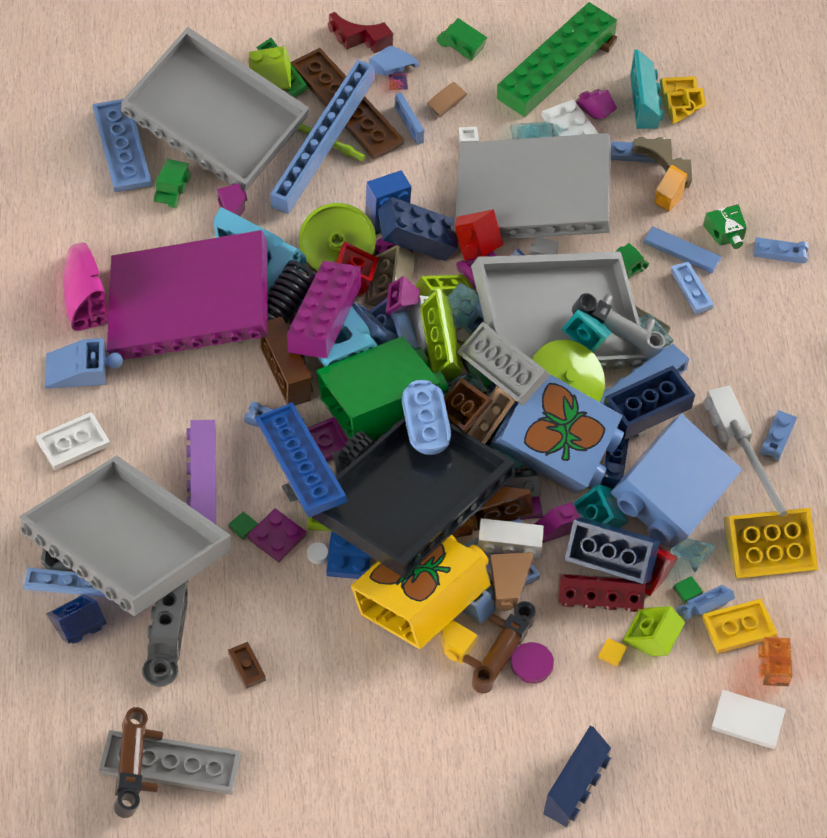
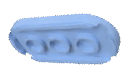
M428 380L413 381L402 394V405L410 443L421 453L430 455L440 453L447 448L451 438L443 392L438 386L436 387Z

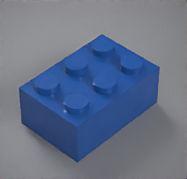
M402 170L367 181L365 214L371 220L376 234L381 233L378 209L390 197L408 203L411 201L412 186Z

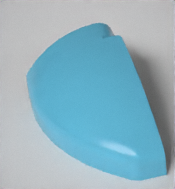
M220 207L214 217L216 238L258 230L263 231L267 240V292L274 285V281L278 279L283 268L287 267L289 260L297 261L305 266L306 256L299 249L284 242L277 235Z
M352 306L328 358L318 357L324 367L378 346L371 337L367 325Z

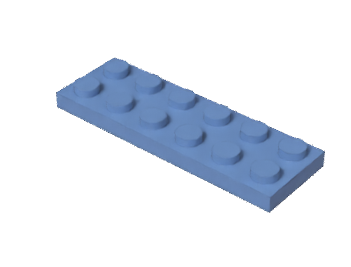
M123 99L92 104L114 192L152 186L136 122L134 119L125 116L121 111Z

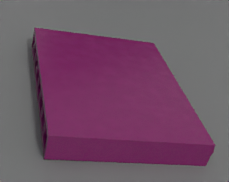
M262 230L111 255L107 352L109 355L111 353H118L122 356L123 360L267 337V240Z

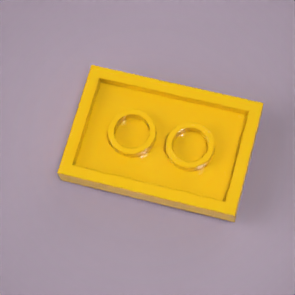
M762 598L702 615L703 623L717 654L772 640L778 636Z

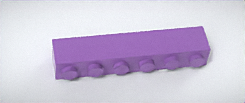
M190 420V428L186 429L187 440H190V445L186 446L187 458L191 457V462H187L186 466L187 475H191V480H187V492H191V497H187V505L216 524L215 420Z

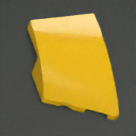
M696 76L665 77L659 80L664 104L672 124L678 123L706 106L704 89L698 88Z

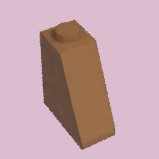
M533 552L494 554L490 556L489 569L495 610L508 611L515 609L532 566Z

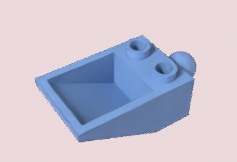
M104 338L83 339L46 353L45 388L106 385L107 365L117 369L123 364V358L118 353H111L107 357Z

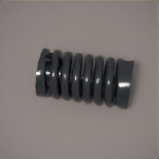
M288 261L287 267L283 268L282 273L279 274L278 279L274 281V285L267 292V321L283 317L285 323H289V318H292L294 312H297L298 306H301L302 300H304L316 276L309 268L297 261ZM301 269L306 272L307 276L299 270Z

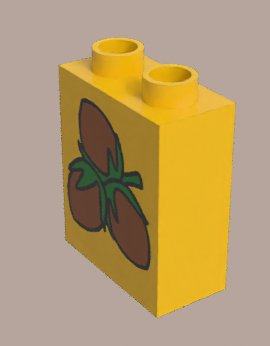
M451 535L405 578L377 562L351 585L361 616L418 649H422L491 585L485 567L488 564V558L478 546L470 545L466 547L458 543L455 537Z

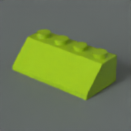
M436 289L420 306L430 368L432 372L439 370L445 380H454L463 372V363L460 355L457 353L460 346L456 338V326L452 316L453 309L449 298L441 289Z

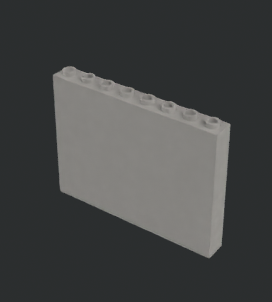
M187 27L122 100L121 111L128 118L137 121L141 127L152 131L156 137L164 139L174 149L183 152L189 159L198 162L202 168L213 172L220 180H224L230 185L239 183L241 189L246 192L307 118L309 107Z
M609 133L460 143L455 222L458 216L494 209L502 239L610 233L611 142Z
M621 252L478 257L471 266L485 324L529 358H532L537 350L551 341H573L561 329L573 316L572 306L580 295L584 293L592 294L596 298L597 303L600 299L603 301L606 294H610L612 296L609 304L612 306L611 310L640 326ZM613 333L593 353L600 362L602 369L612 367L614 369H621L629 366L631 368H638L649 358L644 356L638 347Z
M117 455L20 516V530L24 536L32 539L37 546L44 548L52 557L60 560L65 567L72 569L81 579L88 581L93 588L100 590L109 600L116 602L124 611H128L134 617L231 551L230 534Z

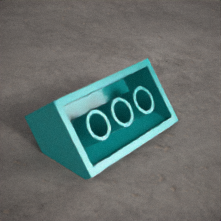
M634 49L630 70L636 129H658L659 122L663 121V110H660L661 96H658L660 87L659 83H656L658 71L654 69V62L638 49Z

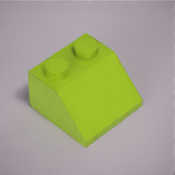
M285 46L249 52L250 69L282 90L291 89V63Z
M672 606L639 609L622 641L650 656H668L685 622Z

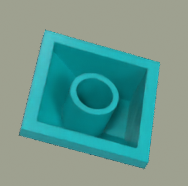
M577 310L561 329L573 341L582 344L592 353L611 334V331L604 324L580 310Z

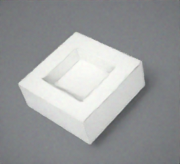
M459 127L460 143L479 142L477 127Z

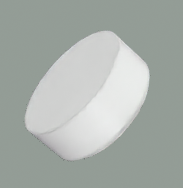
M319 542L311 544L307 549L308 560L314 564L324 563L328 559L327 546Z

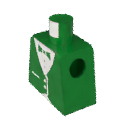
M739 204L705 214L703 226L719 245L731 243L733 249L742 247V240L745 237L747 227Z

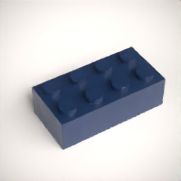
M390 197L378 209L383 241L442 261H446L459 249L454 219L394 197Z
M672 365L605 396L603 405L622 415L617 428L624 432L623 439L626 440L692 409L695 393Z
M581 517L573 521L564 560L644 584L651 581L660 540Z

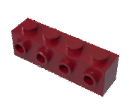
M559 573L557 600L558 603H562V606L574 607V604H578L588 609L604 606L606 610H617L618 607L625 608L629 612H637L638 609H644L646 584L625 578Z

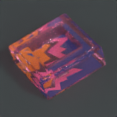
M394 72L388 75L389 90L408 89L406 72Z

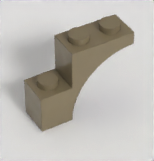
M639 137L634 139L631 146L632 153L652 158L662 166L665 172L668 171L671 165L677 167L687 174L684 188L690 187L692 182L691 159H672L671 139H666L665 137H657L655 139Z

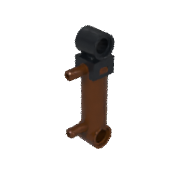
M519 602L515 606L514 614L510 613L507 620L494 614L490 616L489 622L503 629L482 662L468 654L463 657L464 663L475 668L472 687L476 692L482 694L492 690L494 681L518 644L521 645L528 629L533 626L536 610L530 602ZM480 677H484V678H487L488 680H481V679H479V678H480Z
M139 707L129 709L122 722L123 733L119 772L115 786V796L117 798L113 806L115 813L121 818H129L135 813L140 803V791L155 793L158 791L157 783L142 782L143 775H141L144 738L162 740L163 732L145 729L148 715L145 710ZM130 719L137 720L139 724H133ZM122 801H129L132 806H125Z

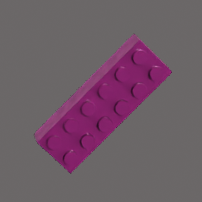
M322 261L287 333L288 352L328 358L361 287V267Z

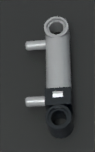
M584 293L580 295L572 306L573 315L577 310H580L597 319L611 333L638 347L640 352L646 357H654L665 344L663 335L657 331H652L656 322L653 318H649L645 327L642 328L612 311V306L609 305L612 300L610 294H606L603 301L600 299L597 303L596 298L592 294Z

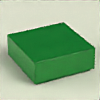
M243 511L228 525L229 529L244 540L258 523Z
M692 576L673 586V589L684 604L688 600L703 594L702 589Z

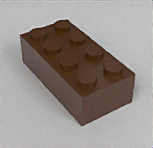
M278 317L267 321V337L260 338V348L286 404L293 402L296 406L311 401V392H313L311 381L313 380L311 370L305 366L306 360L304 355L288 352L287 333L290 325L285 323L283 317Z

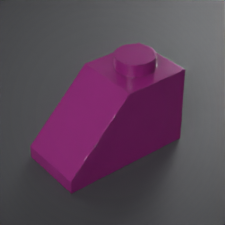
M239 183L217 189L219 206L241 217L245 211V201H247L245 190L241 189Z
M404 276L389 284L386 313L388 315L404 312L418 303L419 289Z
M570 502L552 508L534 525L544 526L542 543L571 534L573 521L580 518L573 503Z

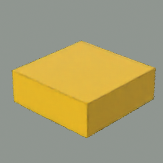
M607 638L598 658L618 667L627 650V646Z

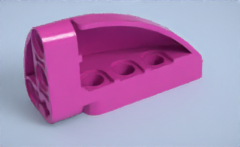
M85 242L70 246L63 272V295L66 315L74 331L101 326L108 321L106 294L100 278L95 277L99 275V270Z

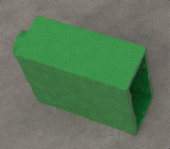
M404 336L316 370L320 400L331 415L336 418L350 440L352 436H355L360 431L364 432L372 440H376L381 435L386 434L396 422L402 420L405 417L402 394L413 381L428 380L436 387L438 386L443 394L448 392L443 374L439 370L432 372L429 369V362L421 347L413 349Z

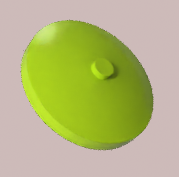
M330 203L320 206L306 217L300 228V251L307 258L306 264L315 272L318 271L322 261H335L344 241L372 255L375 252L376 233L371 220L360 209L349 204Z
M555 340L542 346L532 356L531 359L550 375L594 400L601 401L605 388L603 369L596 356L582 344L571 340Z

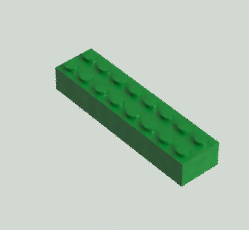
M588 2L497 84V99L523 117H526L599 50L603 43H606L612 35H615L617 19Z

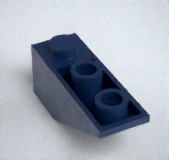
M622 438L613 453L606 451L604 461L606 472L601 480V485L613 490L624 477L629 438L626 440Z

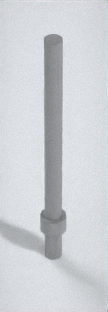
M732 420L730 426L735 433L734 437L737 443L741 444L779 516H785L787 511L748 442L749 437L741 429L737 420Z

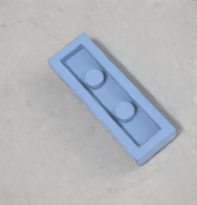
M689 261L671 266L670 272L693 312L698 314L712 310L714 304Z

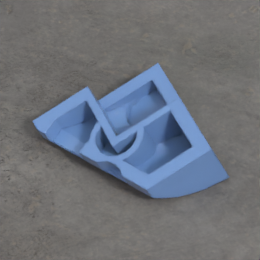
M388 46L369 58V64L374 65V72L384 76L404 71V66L407 65L414 68L419 66V61L413 56L393 46Z

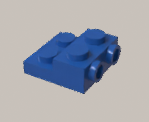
M331 531L326 576L359 579L370 569L371 556Z

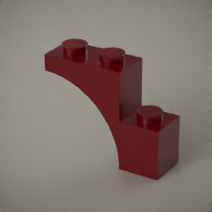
M336 12L329 14L328 28L330 32L336 35L338 42L343 44L346 50L364 42L374 54L388 46H393L394 33L385 22L375 25H359L343 19Z

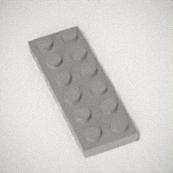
M484 322L480 324L457 351L462 358L522 406L550 376L544 368Z
M109 730L99 774L118 777L123 732ZM144 738L141 769L142 781L232 795L241 751L163 738L162 740Z

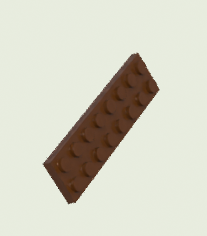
M321 48L290 62L308 88L327 107L346 78V75ZM364 96L345 128L373 159H376L403 145L404 138Z

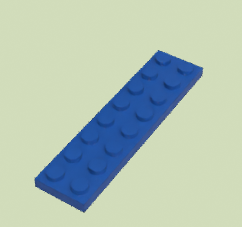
M293 402L255 417L257 425L308 518L348 502L343 489Z

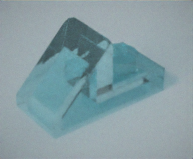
M685 538L671 551L674 556L689 560L693 571L696 573L708 561L715 546L714 544Z

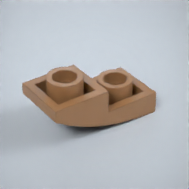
M453 82L429 100L427 105L441 117L452 106L455 107L467 96V93Z

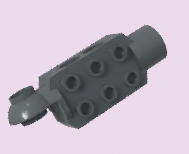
M189 580L155 602V607L152 606L151 619L153 621L152 625H149L148 656L142 667V675L149 684L156 687H164L171 684L178 674L177 662L180 657L188 605ZM159 671L165 672L163 674H157V672Z

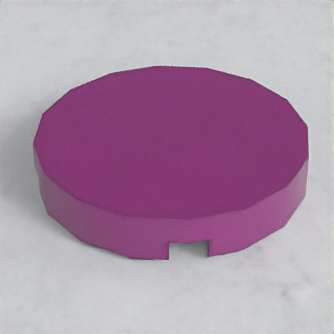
M523 643L512 654V671L516 677L518 676L526 683L535 684L543 682L553 671V655L546 646L540 643Z

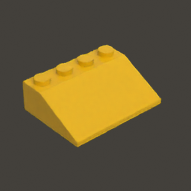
M811 507L786 510L787 514L783 517H780L777 511L723 517L726 541L736 579L818 570Z

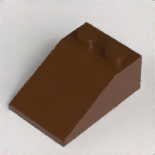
M460 378L444 397L449 422L464 432L469 430L493 402L491 398L463 378Z
M511 487L500 489L470 517L474 531L480 529L481 518L512 521L534 514L531 492L528 489Z

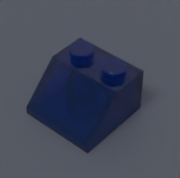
M82 594L46 613L62 640L68 644H75L81 641L83 636L88 633H96L102 629V626L107 624L98 602L86 594Z

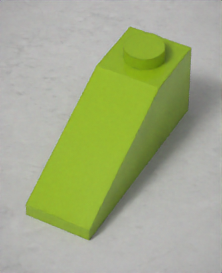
M464 274L421 276L415 285L419 289V295L430 296L436 289H441L449 300L473 290V286Z

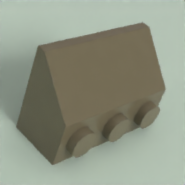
M396 245L376 255L379 260L372 282L367 288L365 299L367 305L377 306L388 296L389 284L402 276L412 283L416 256L408 249Z

